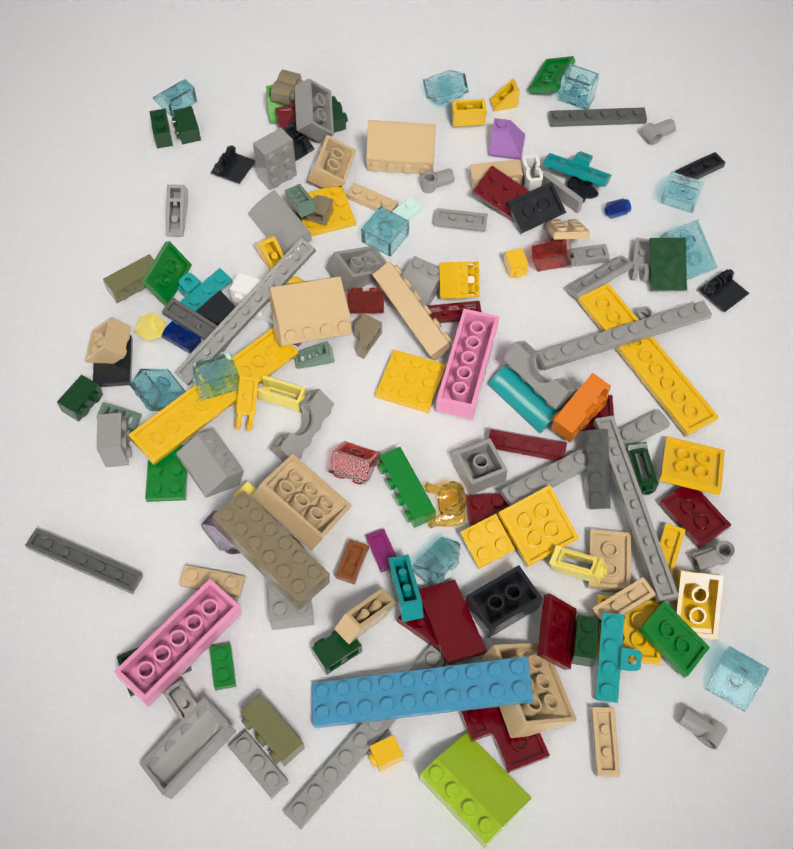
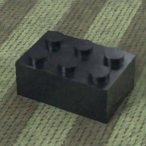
M520 565L466 595L465 602L486 637L490 638L539 609L543 598Z

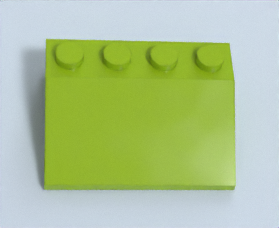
M465 733L420 774V781L483 848L532 799L476 741L471 742L468 733Z

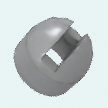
M643 306L638 310L639 320L651 317L653 314L652 309L647 306Z

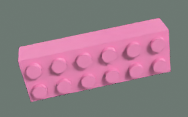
M463 309L436 402L437 412L473 420L497 334L500 316Z
M209 579L114 671L116 676L149 708L242 615L240 605Z

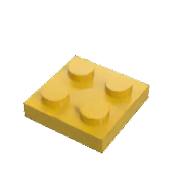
M497 514L460 532L478 569L515 551Z

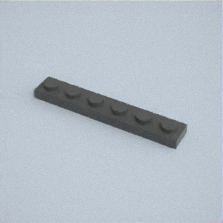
M645 107L549 111L548 114L550 127L646 124L647 122Z
M37 528L25 544L29 550L131 594L134 593L143 578V575L137 571Z

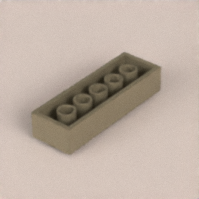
M244 490L212 516L214 527L298 611L330 583V573Z

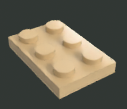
M554 219L551 222H546V230L554 240L590 238V231L580 221L578 222V219H568V222Z
M590 529L589 555L598 558L602 557L608 570L606 577L602 578L600 585L588 581V589L619 592L631 585V533ZM588 564V569L590 570L592 565Z

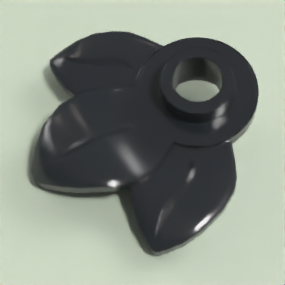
M572 177L567 182V187L583 198V203L586 198L593 199L599 195L598 191L592 186L594 184L592 182L582 181L578 177Z

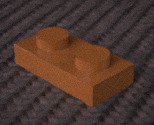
M349 540L335 575L336 579L356 584L369 550L368 545Z

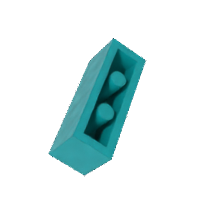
M409 554L388 558L390 576L402 622L423 618L422 600Z

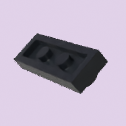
M714 152L676 170L674 175L685 186L723 168L726 162Z

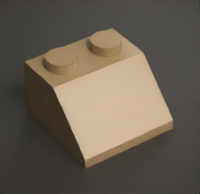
M110 317L91 331L85 362L114 364L123 359L127 353L126 345L130 338V326Z

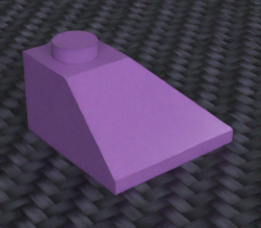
M494 118L489 156L521 160L525 133L511 120Z

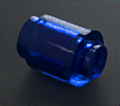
M624 198L606 203L604 212L610 219L624 216L631 211V203L628 199Z

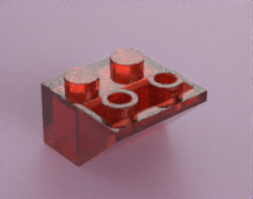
M351 288V291H347L349 313H384V291H381V288H369V291H363V288Z

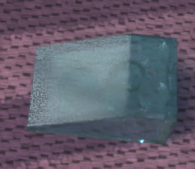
M698 219L660 235V238L686 237L687 280L718 268Z

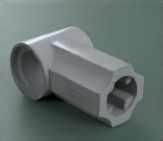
M667 119L655 125L648 123L642 128L641 134L651 145H654L662 137L676 131L675 121Z
M448 168L438 172L425 171L422 174L421 190L425 193H432L436 187L453 183L455 177L452 169Z
M720 541L716 546L692 554V564L698 571H703L719 564H727L735 553V548L729 541ZM719 550L726 551L727 556L722 555Z
M690 706L679 721L680 725L697 735L705 746L715 750L728 730L718 720L708 719Z

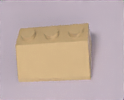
M326 135L318 149L307 180L321 188L344 185L356 150Z

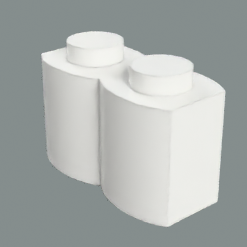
M537 155L523 157L524 187L529 191L542 186L543 172L539 168L540 160Z

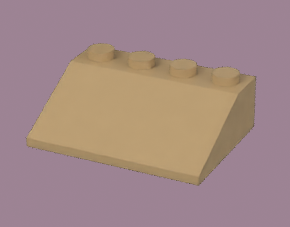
M368 120L367 171L423 174L428 170L433 171L436 124Z
M340 276L269 287L275 342L281 346L352 334L350 313Z
M291 454L273 471L251 496L311 551L352 506L294 454Z
M538 643L493 645L481 658L483 662L528 656L534 702L499 706L511 738L531 736L577 721L555 665L537 656Z

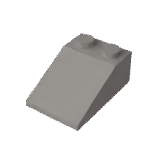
M375 246L334 252L327 265V269L333 277H341L344 291L349 292L359 290L376 281L372 274L384 266L387 261Z
M414 256L405 268L402 277H406L413 286L410 288L413 292L417 291L421 296L422 300L420 302L422 305H430L440 291L439 267ZM389 300L388 306L396 309L391 300Z

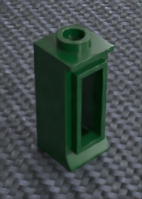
M647 442L627 444L626 451L641 493L643 495H650L656 491L659 481L657 482ZM635 453H640V456H642L648 477L646 479L642 478Z

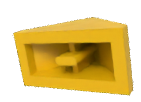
M514 78L490 98L495 111L518 107L520 90Z

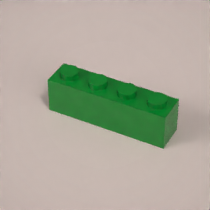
M401 447L379 455L378 469L382 475L385 474L387 478L386 483L390 491L393 490L396 494L394 496L396 503L399 507H403L406 521L408 523L411 522L413 528H416L435 519L436 510Z

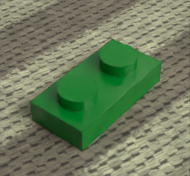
M231 643L209 647L215 691L237 687Z

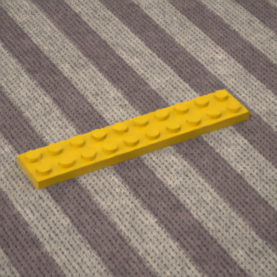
M609 283L579 297L578 302L602 332L639 320ZM654 337L616 348L686 437L718 420L719 416Z
M274 327L128 434V438L155 465L236 403L238 376L258 378V385L263 382V375L270 377L294 359L299 351L292 344L281 346L275 342Z

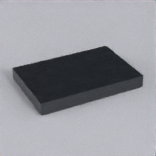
M552 182L506 203L520 234L567 213Z
M130 335L127 342V353L123 359L114 364L93 363V381L99 384L100 387L131 385L132 335Z

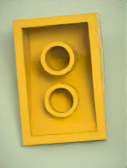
M676 569L675 586L679 597L677 600H674V611L701 638L717 639L724 576L718 573Z

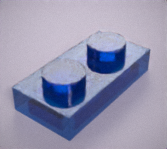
M173 321L167 325L161 336L189 354L202 342L199 336Z

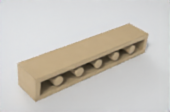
M389 261L372 275L428 354L434 360H437L452 349L450 343L452 339L446 331L443 333L440 330V327H442L440 322L436 318L432 319L430 316L432 311L426 304L422 305L420 302L422 300L421 296L417 291L413 292L410 288L413 286L406 277L403 278L401 276L403 271L397 264L393 265Z

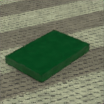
M686 237L650 238V292L687 291Z

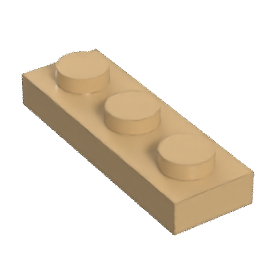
M356 183L346 193L347 199L385 216L398 207V201Z
M185 565L179 585L180 587L199 590L211 579L229 596L240 598L246 579L245 576Z
M643 577L593 607L591 612L596 618H599V623L602 625L603 612L626 615L654 598L656 593Z
M592 707L591 716L596 777H619L620 766L614 707Z

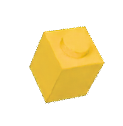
M522 248L505 251L504 265L510 279L527 275L528 262Z
M394 735L369 746L371 754L367 756L372 767L377 766L379 772L404 759V755Z

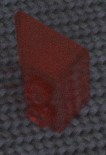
M549 238L535 241L532 245V261L537 272L572 266L571 239L554 240Z
M344 441L333 450L328 472L340 479H350L355 484H366L372 476L381 452Z

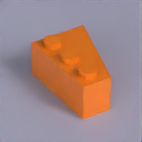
M592 373L566 403L564 408L554 415L552 430L570 443L605 407L611 385Z

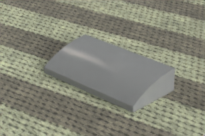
M275 190L263 197L248 213L266 237H276L283 255L301 237L307 242L312 240L310 231Z
M203 697L139 764L161 794L172 799L236 733V730Z

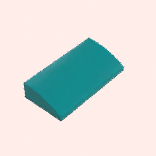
M508 363L488 382V386L539 434L553 424L552 419L554 415L563 409L551 408L542 396L534 392V388L529 383L524 382L516 371L508 367Z

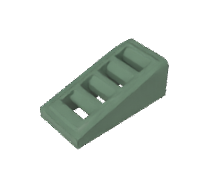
M301 184L284 190L301 217L316 212L314 200Z
M328 341L299 350L298 355L294 357L297 369L335 362L333 350Z
M102 402L97 414L122 413L125 416L124 420L129 421L130 417H133L131 424H128V429H131V431L138 427L142 417L141 413L106 402Z

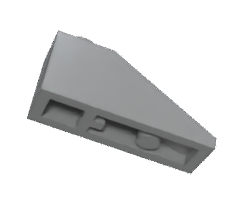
M167 184L166 236H184L188 208V189L185 185Z

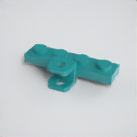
M581 151L576 153L573 161L549 153L543 161V165L551 170H558L565 175L578 177L582 181L592 182L599 187H606L612 174L589 167L593 156Z
M221 268L216 270L202 283L195 275L188 272L179 279L178 290L185 297L180 302L196 311L219 290L223 291L232 283V279Z
M602 613L596 700L618 703L620 671H638L641 668L642 652L637 649L622 647L625 619L623 614ZM629 656L636 657L635 664H631L628 661Z

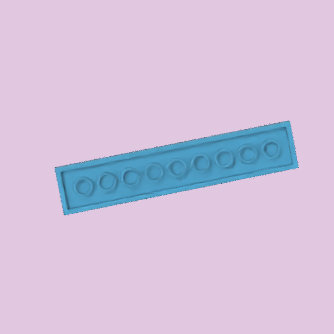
M528 656L312 683L314 728L534 702Z

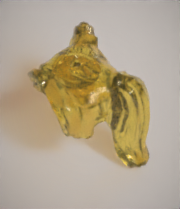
M456 481L438 485L427 482L425 484L426 492L438 494L441 514L430 519L428 527H454L465 523L466 494L463 485Z

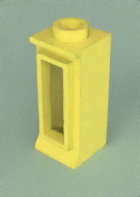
M263 375V388H258L257 390L258 400L293 409L300 413V403L306 396V388Z
M556 545L549 562L555 572L599 585L602 578L606 577L608 570L602 557H594ZM562 558H570L591 564L592 567L589 570L562 562Z

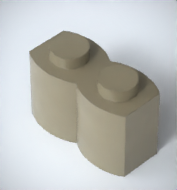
M282 69L277 81L272 86L271 99L291 105L295 101L294 86L303 82L301 74Z

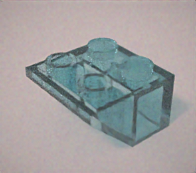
M441 537L413 564V572L428 586L441 583L445 578V574L449 570H454L459 564L461 544L458 541Z

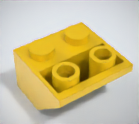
M485 99L450 101L453 127L485 125L487 112Z
M479 261L439 262L440 299L480 297Z

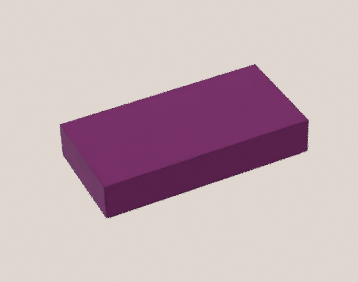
M385 529L365 535L380 573L390 570L388 558L397 556Z

